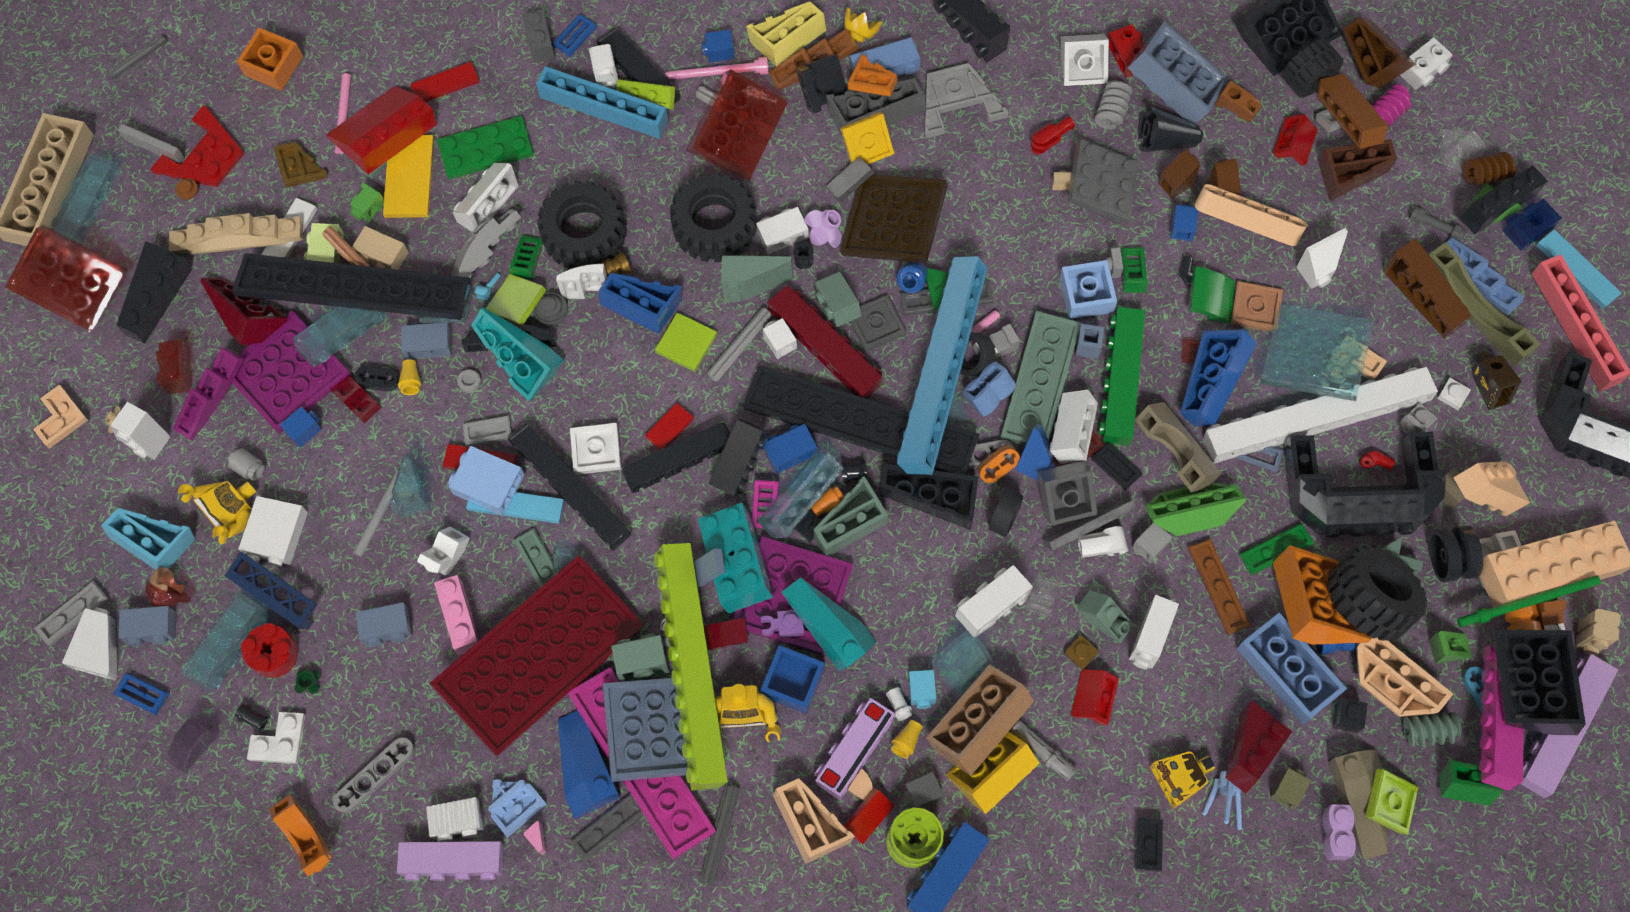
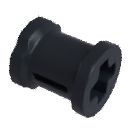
M806 242L798 243L793 250L794 264L799 269H809L813 265V247Z
M865 460L855 464L841 462L843 483H847L850 480H860L863 476L867 480Z

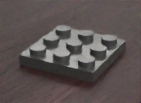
M1080 139L1076 143L1068 202L1122 223H1128L1131 220L1138 161Z

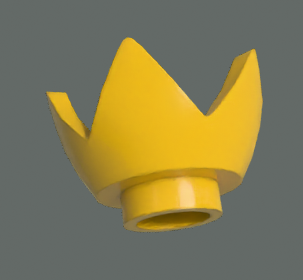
M847 7L844 18L845 29L851 32L854 40L863 43L864 39H871L879 31L883 22L879 21L876 23L873 21L868 25L865 12L858 17L856 13L850 16L851 10Z

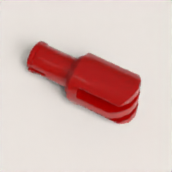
M1067 116L1057 124L1048 123L1031 134V151L1039 155L1061 142V136L1075 128L1073 119Z

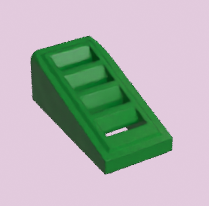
M521 235L510 264V274L523 279H534L543 245L541 238ZM525 242L536 243V246H526ZM523 250L533 251V254L525 253ZM521 257L531 258V260H522ZM519 264L528 265V268L520 267Z
M1144 247L1121 248L1123 292L1146 293L1148 280ZM1127 256H1139V259H1127ZM1128 265H1140L1138 267H1128ZM1128 273H1140L1141 275H1129Z

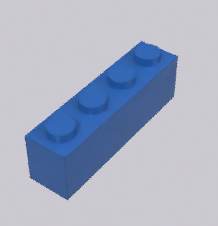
M966 822L961 827L956 825L948 837L952 840L947 848L941 847L934 858L938 861L934 868L928 867L920 880L924 883L920 889L914 888L906 899L909 903L907 910L910 912H943L990 839Z

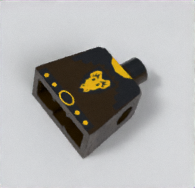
M1487 351L1479 352L1474 356L1478 367L1473 379L1488 410L1510 404L1521 383L1520 378L1502 355L1490 358Z

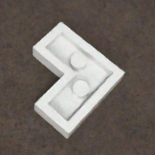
M279 712L275 736L251 735L247 760L298 764L306 715L303 713Z

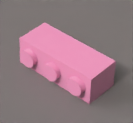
M458 575L434 582L453 649L460 656L480 639L463 582Z

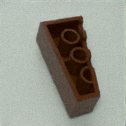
M1415 238L1394 253L1383 273L1445 339L1465 325L1472 315L1419 241Z

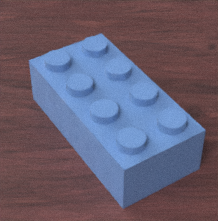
M1280 613L1276 614L1245 639L1237 648L1240 654L1303 725L1347 689L1306 642L1292 638L1289 623Z

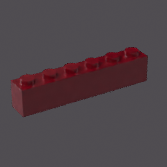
M787 285L767 302L768 311L777 320L783 318L794 337L852 394L867 399L882 386L883 375L876 366H871L861 351H855L850 346L849 340L844 335L840 336L829 320H823L819 316L818 310L812 304L808 305L798 290H792Z

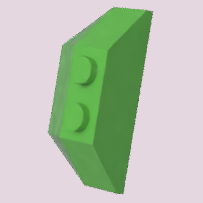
M1212 483L1208 488L1191 492L1188 487L1159 493L1150 503L1145 505V509L1154 524L1175 536L1223 526L1246 502V498L1237 484Z

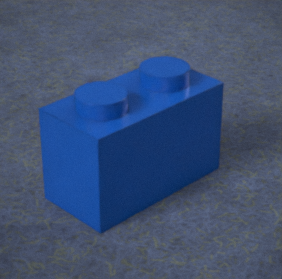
M805 424L792 426L786 433L780 436L773 435L769 437L763 448L775 475L818 455L817 446Z

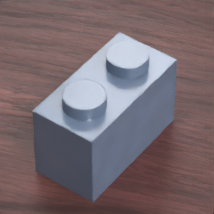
M433 321L431 324L414 322L401 326V351L406 359L452 356V331L448 323L443 321Z
M404 602L356 612L359 640L368 647H378L382 645V642L389 640L392 642H402L406 640V637L413 636L409 608Z
M169 606L120 610L119 639L131 647L142 646L143 642L162 645L166 644L167 640H175L176 611Z

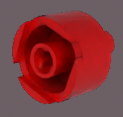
M266 623L256 627L241 644L244 661L261 676L269 678L284 676L296 664L298 645L291 635L277 625Z

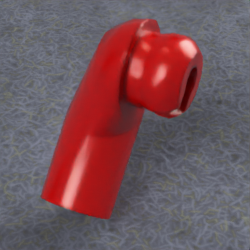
M1376 450L1363 454L1359 459V463L1363 468L1369 469L1380 465L1389 471L1396 462V460Z

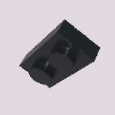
M1137 818L1135 870L1161 872L1163 819Z

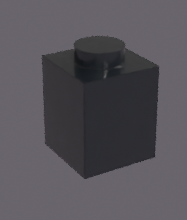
M1342 698L1335 706L1333 728L1354 733L1360 732L1365 728L1368 703Z

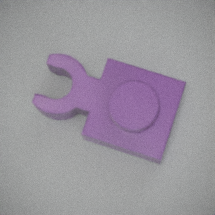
M794 610L778 611L777 619L771 616L761 617V623L768 622L771 624L769 629L762 630V635L770 636L775 631H779L780 638L804 635L803 622Z

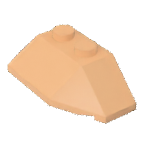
M1371 638L1370 642L1360 643L1356 647L1359 685L1398 717L1438 713L1452 697L1453 693L1388 640L1382 641L1378 640V638Z

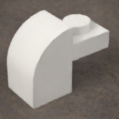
M452 527L443 529L438 532L433 547L420 553L417 562L424 565L425 569L430 572H440L446 576L452 571L464 553L470 537Z

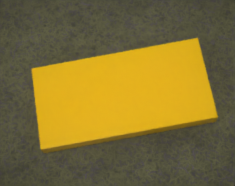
M422 135L387 161L383 207L384 218L429 217L434 151L433 135Z

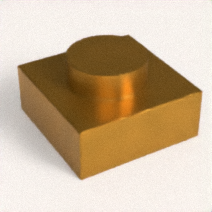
M1080 635L1065 651L1064 655L1083 670L1099 653V650Z

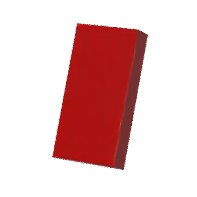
M676 403L645 435V438L659 450L664 449L694 421V417Z
M875 788L843 827L855 836L854 838L863 845L894 805Z

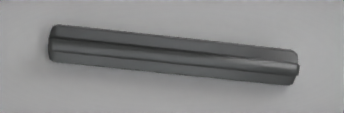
M733 785L725 786L714 826L716 832L712 835L700 877V881L706 884L715 883L739 794V788Z

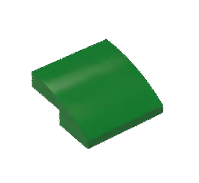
M1196 266L1192 273L1189 311L1208 315V320L1231 323L1235 281L1218 272Z

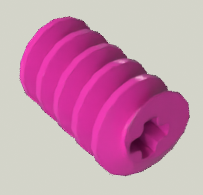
M1393 85L1372 107L1386 121L1387 125L1391 126L1393 121H1397L1399 116L1405 113V110L1410 109V93L1402 85Z

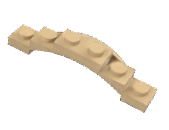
M250 213L206 218L205 223L189 224L187 229L169 231V252L194 255L283 245L288 242L302 241L303 219L300 216L278 219L276 215L252 217Z

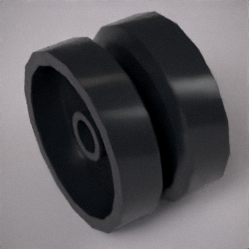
M1470 525L1456 526L1451 531L1446 528L1438 529L1430 533L1428 542L1429 556L1434 573L1440 582L1457 581L1460 577L1463 579L1477 578L1481 575L1483 570L1482 547L1475 530Z

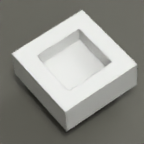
M1449 378L1437 399L1459 410L1471 389Z

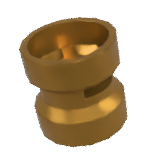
M623 252L617 254L613 259L602 261L607 276L611 273L619 275L632 273Z

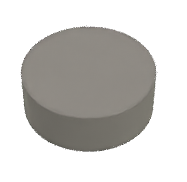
M467 369L458 375L457 384L463 392L473 393L479 389L481 378L475 370Z

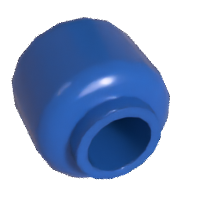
M905 262L897 274L898 286L907 293L919 292L927 281L928 272L926 266L923 263Z

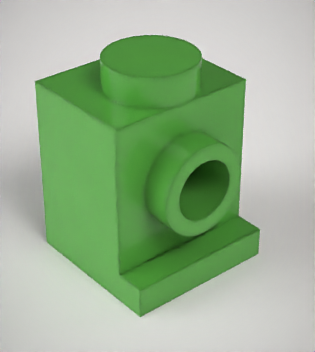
M362 183V191L353 197L350 204L352 210L349 213L356 220L360 221L363 219L369 223L384 205V200L381 193Z

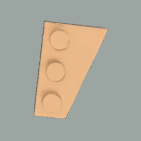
M1506 461L1477 463L1453 477L1465 499L1481 506L1488 504L1490 505V510L1495 511L1499 509L1503 516H1508L1530 503L1515 477V469Z
M799 778L776 788L773 797L805 864L851 843L855 836L841 825L838 818L821 804V801Z

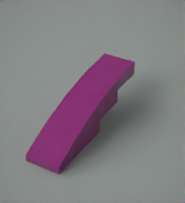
M228 348L220 349L212 368L205 369L198 387L190 389L173 429L189 440L195 438L233 382L244 360L242 357Z

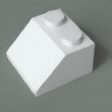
M1105 34L1061 36V63L1064 86L1108 83L1109 40Z

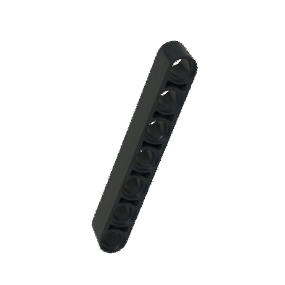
M524 423L507 438L512 446H516L518 448L517 451L529 463L533 464L532 467L544 479L546 478L549 481L550 486L559 495H563V499L574 511L577 510L579 512L578 515L590 528L593 527L595 529L594 532L606 544L610 545L609 548L612 551L617 549L631 536L630 531L528 424Z

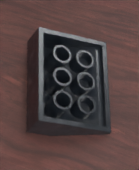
M1268 0L1234 20L1243 41L1273 76L1283 71L1290 60L1307 45L1321 39L1331 42L1343 35L1328 0Z
M1494 629L1493 637L1505 725L1549 735H1579L1586 722L1571 630Z

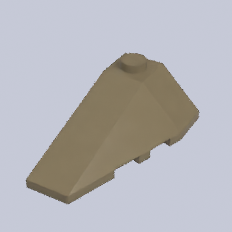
M1376 749L1357 751L1335 757L1328 762L1342 804L1350 805L1353 810L1354 826L1352 831L1362 859L1366 860L1387 854V827L1365 817L1376 769H1383Z

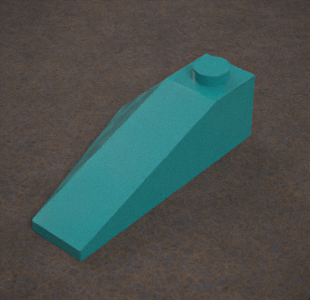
M484 307L480 309L471 324L485 347L491 349L497 358L496 363L499 368L503 367L510 377L508 381L512 387L528 401L553 378L564 362L546 344Z
M799 578L781 592L838 671L848 668L866 654L876 643L861 621L804 579Z

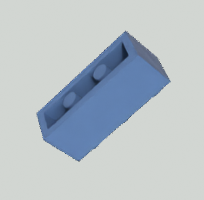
M912 37L850 55L852 73L861 54L866 55L868 61L872 64L878 63L884 69L890 70L897 76L903 74L911 75L920 69V56Z

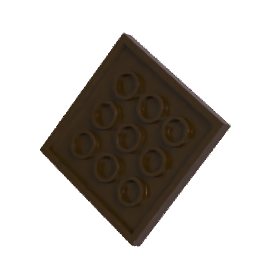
M871 175L857 189L840 248L841 255L927 264L948 188L947 180Z

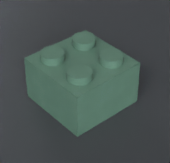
M647 634L642 636L640 640L635 641L624 639L618 641L617 645L612 646L616 673L621 682L647 680L670 675L666 651L660 635Z

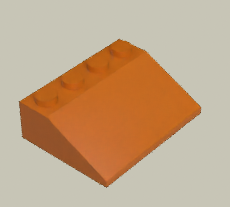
M1289 545L1273 562L1292 638L1313 645L1370 642L1372 639L1366 633H1360L1354 625L1345 621L1346 618L1339 614L1336 610L1337 606L1330 599L1331 593H1328L1327 588L1328 576L1340 561Z

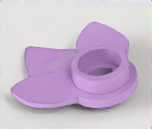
M829 209L823 212L818 210L809 212L805 216L804 222L811 227L809 237L812 244L821 246L828 241L833 248H837L842 237L839 231L841 223L839 213Z

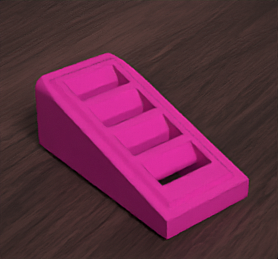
M755 480L752 512L754 528L775 529L780 482ZM761 488L773 489V494L760 493ZM760 497L772 498V503L759 502ZM759 507L772 508L771 512L758 511ZM758 516L771 517V522L758 521L762 523H757Z

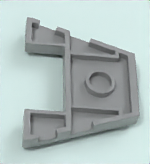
M969 63L927 73L925 138L945 134V128L940 116L941 113L982 103L988 122L1008 118V111L1000 105L998 98L987 89L985 82Z

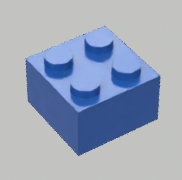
M779 645L760 691L776 703L807 714L825 672V663Z

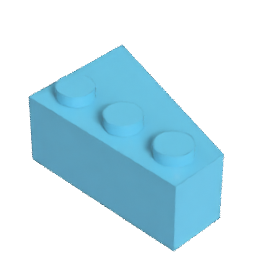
M117 508L101 525L109 539L155 570L158 567L169 569L195 540L192 531L187 526H176L169 524L168 521L150 519L146 515Z

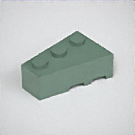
M865 476L861 478L851 492L845 495L838 506L833 508L815 527L814 539L825 556L838 552L888 524V514Z

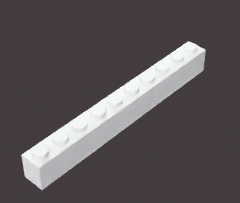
M1413 367L1400 375L1395 373L1389 374L1382 380L1375 382L1374 380H1368L1362 383L1361 386L1354 388L1347 386L1334 394L1327 392L1313 400L1302 399L1292 406L1281 405L1268 413L1261 411L1247 419L1236 418L1226 425L1215 424L1207 429L1203 441L1211 461L1215 464L1239 455L1263 450L1265 447L1284 444L1290 436L1315 435L1415 406L1419 403L1431 401L1438 390L1427 367L1420 369Z

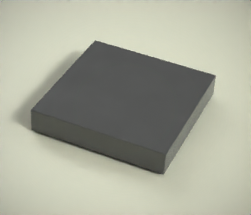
M888 295L861 305V317L850 321L865 352L907 335Z

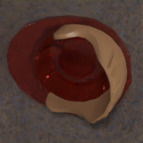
M158 567L152 576L146 580V597L153 606H169L171 608L179 602L190 603L191 597L184 592L185 586L182 584L177 585L174 580V573L167 568Z

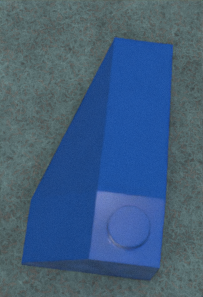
M578 710L558 719L564 795L574 819H577L621 797L614 782H611L610 773L592 733Z

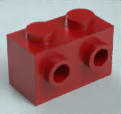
M1131 24L1109 32L1108 48L1125 78L1133 76L1128 66L1144 46L1141 33L1136 31L1134 25Z

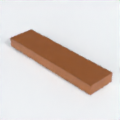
M1211 539L1189 546L1187 549L1227 636L1249 628L1251 625Z

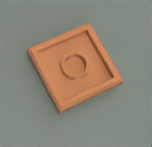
M1237 281L1230 324L1276 333L1283 289Z

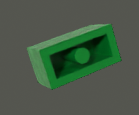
M1450 760L1439 775L1441 797L1491 806L1503 792L1502 788L1481 782L1479 765Z

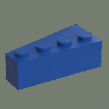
M1245 330L1203 331L1180 412L1193 426H1213L1216 424L1257 345V342Z

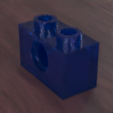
M1543 198L1538 203L1533 201L1523 209L1522 214L1518 215L1515 213L1506 221L1508 225L1503 232L1522 251L1554 229L1562 217Z

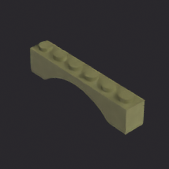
M1446 242L1428 254L1462 303L1467 307L1472 315L1469 318L1472 323L1514 368L1532 356L1541 345L1538 340L1524 326L1505 317L1486 300L1471 280L1462 259Z

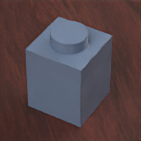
M1081 324L1075 356L1098 359L1102 349L1104 327Z

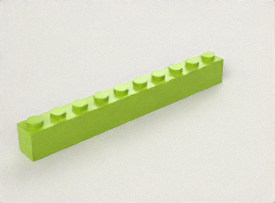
M662 544L654 555L655 567H658L659 571L657 585L658 589L662 591L661 611L665 614L666 618L664 632L665 636L669 638L668 658L672 661L673 665L671 679L673 685H676L675 705L680 712L679 731L683 734L684 739L682 753L683 757L687 759L688 765L686 779L690 783L691 791L720 788L728 780L691 544Z

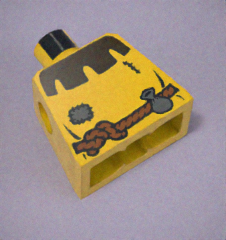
M1189 751L1155 761L1150 768L1172 809H1175L1208 784L1205 774L1214 770L1215 765L1209 756L1196 760L1194 754Z

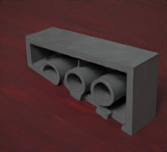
M915 78L897 82L891 96L866 92L854 93L853 90L846 91L845 95L834 96V94L826 95L828 112L841 136V127L878 112L883 113L886 125L889 126L925 111V94Z

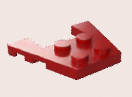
M203 105L191 120L197 126L208 131L181 165L162 154L151 167L152 173L170 176V178L175 179L189 178L198 184L218 187L244 155L243 151L208 108Z

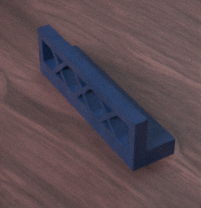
M244 552L239 553L225 574V577L298 628L308 630L314 622L309 617L318 604ZM244 560L250 564L251 574L246 575L238 570ZM257 576H268L269 587L265 588L259 584ZM283 587L287 589L288 600H282L276 596L275 589ZM304 601L308 604L303 614L295 609L294 602Z

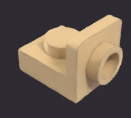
M1054 172L1052 190H1069L1072 172Z

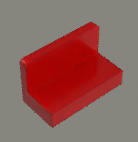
M1305 114L1285 117L1273 152L1275 157H1293L1301 166L1306 165L1317 134V128Z
M1082 670L1071 716L1074 718H1088L1097 724L1108 726L1119 679L1105 670Z

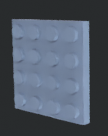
M672 679L603 683L611 782L686 775L688 765L687 759L683 757L682 753L684 739L683 734L679 731L680 712L675 705L677 692L676 685H673Z

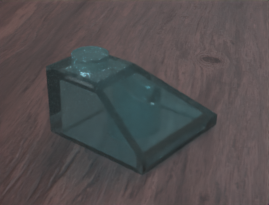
M409 453L403 455L392 488L394 499L390 500L393 512L398 513L402 519L430 511L419 469Z
M968 630L947 645L930 662L958 700L989 664L996 668L984 644L978 637L974 638Z

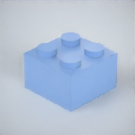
M1107 260L1062 267L1059 281L1069 320L1114 313L1117 298Z

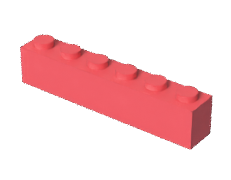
M1558 255L1540 262L1531 275L1576 352L1581 356L1592 359L1589 374L1597 388L1601 392L1621 384L1630 375V370L1562 255Z

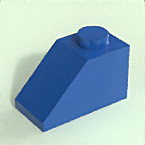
M1037 423L1033 428L1016 467V471L1038 480L1037 472L1051 469L1055 466V464L1051 463L1054 455L1050 451V444L1042 425Z

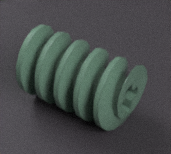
M1450 712L1449 714L1440 713L1439 715L1430 714L1429 716L1420 715L1419 717L1410 716L1409 719L1405 716L1403 719L1404 735L1411 748L1415 747V740H1418L1420 747L1425 746V739L1428 740L1430 746H1434L1435 738H1437L1440 745H1444L1445 737H1447L1450 744H1454L1455 737L1459 738L1461 736V722L1455 712Z

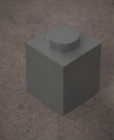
M933 772L905 784L906 791L903 792L907 805H913L914 808H923L943 799L944 795Z

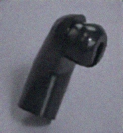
M1184 256L1179 276L1191 288L1194 258Z

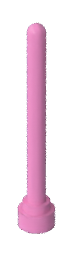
M766 56L758 57V60H754L752 63L667 71L664 77L667 80L751 71L765 75L769 74L768 60Z

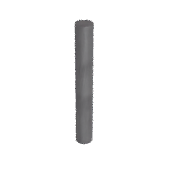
M160 35L108 73L113 79L117 78L167 42L166 39Z

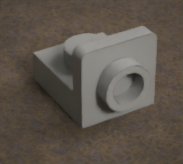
M1419 403L1410 413L1404 416L1400 424L1406 434L1409 432H1425L1438 418Z

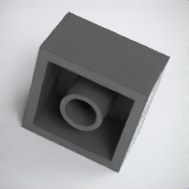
M1083 461L1037 472L1043 514L1051 526L1097 515L1092 472Z

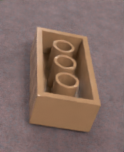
M989 664L926 739L937 754L971 776L1031 706L1034 700L1023 684Z

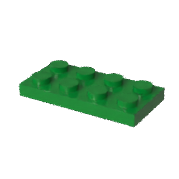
M522 116L437 139L448 180L486 170L494 163H511L534 156Z

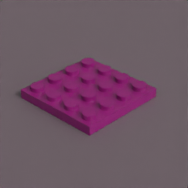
M293 311L286 315L287 322L262 343H251V345L238 354L244 360L232 382L278 434L284 431L280 424L296 410L302 407L307 412L327 396L331 389L348 375L351 376L343 364Z
M762 536L759 547L773 598L737 610L733 620L745 618L747 632L824 656L825 652L804 623V635L780 638L779 631H775L770 636L762 635V630L769 629L771 624L768 622L761 623V617L771 616L777 619L778 611L794 610L781 592L799 578L804 579L840 606L853 564Z

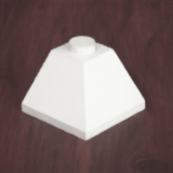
M1346 228L1306 248L1296 268L1311 289L1318 285L1322 288L1332 281L1331 277L1337 268L1348 233Z

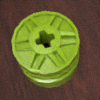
M911 808L904 810L895 818L887 832L886 846L889 855L896 863L903 867L918 868L925 866L935 857L943 843L944 832L941 822L933 813L926 809ZM917 836V843L909 844V837Z

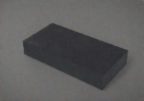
M1109 442L1091 458L1125 491L1143 474Z

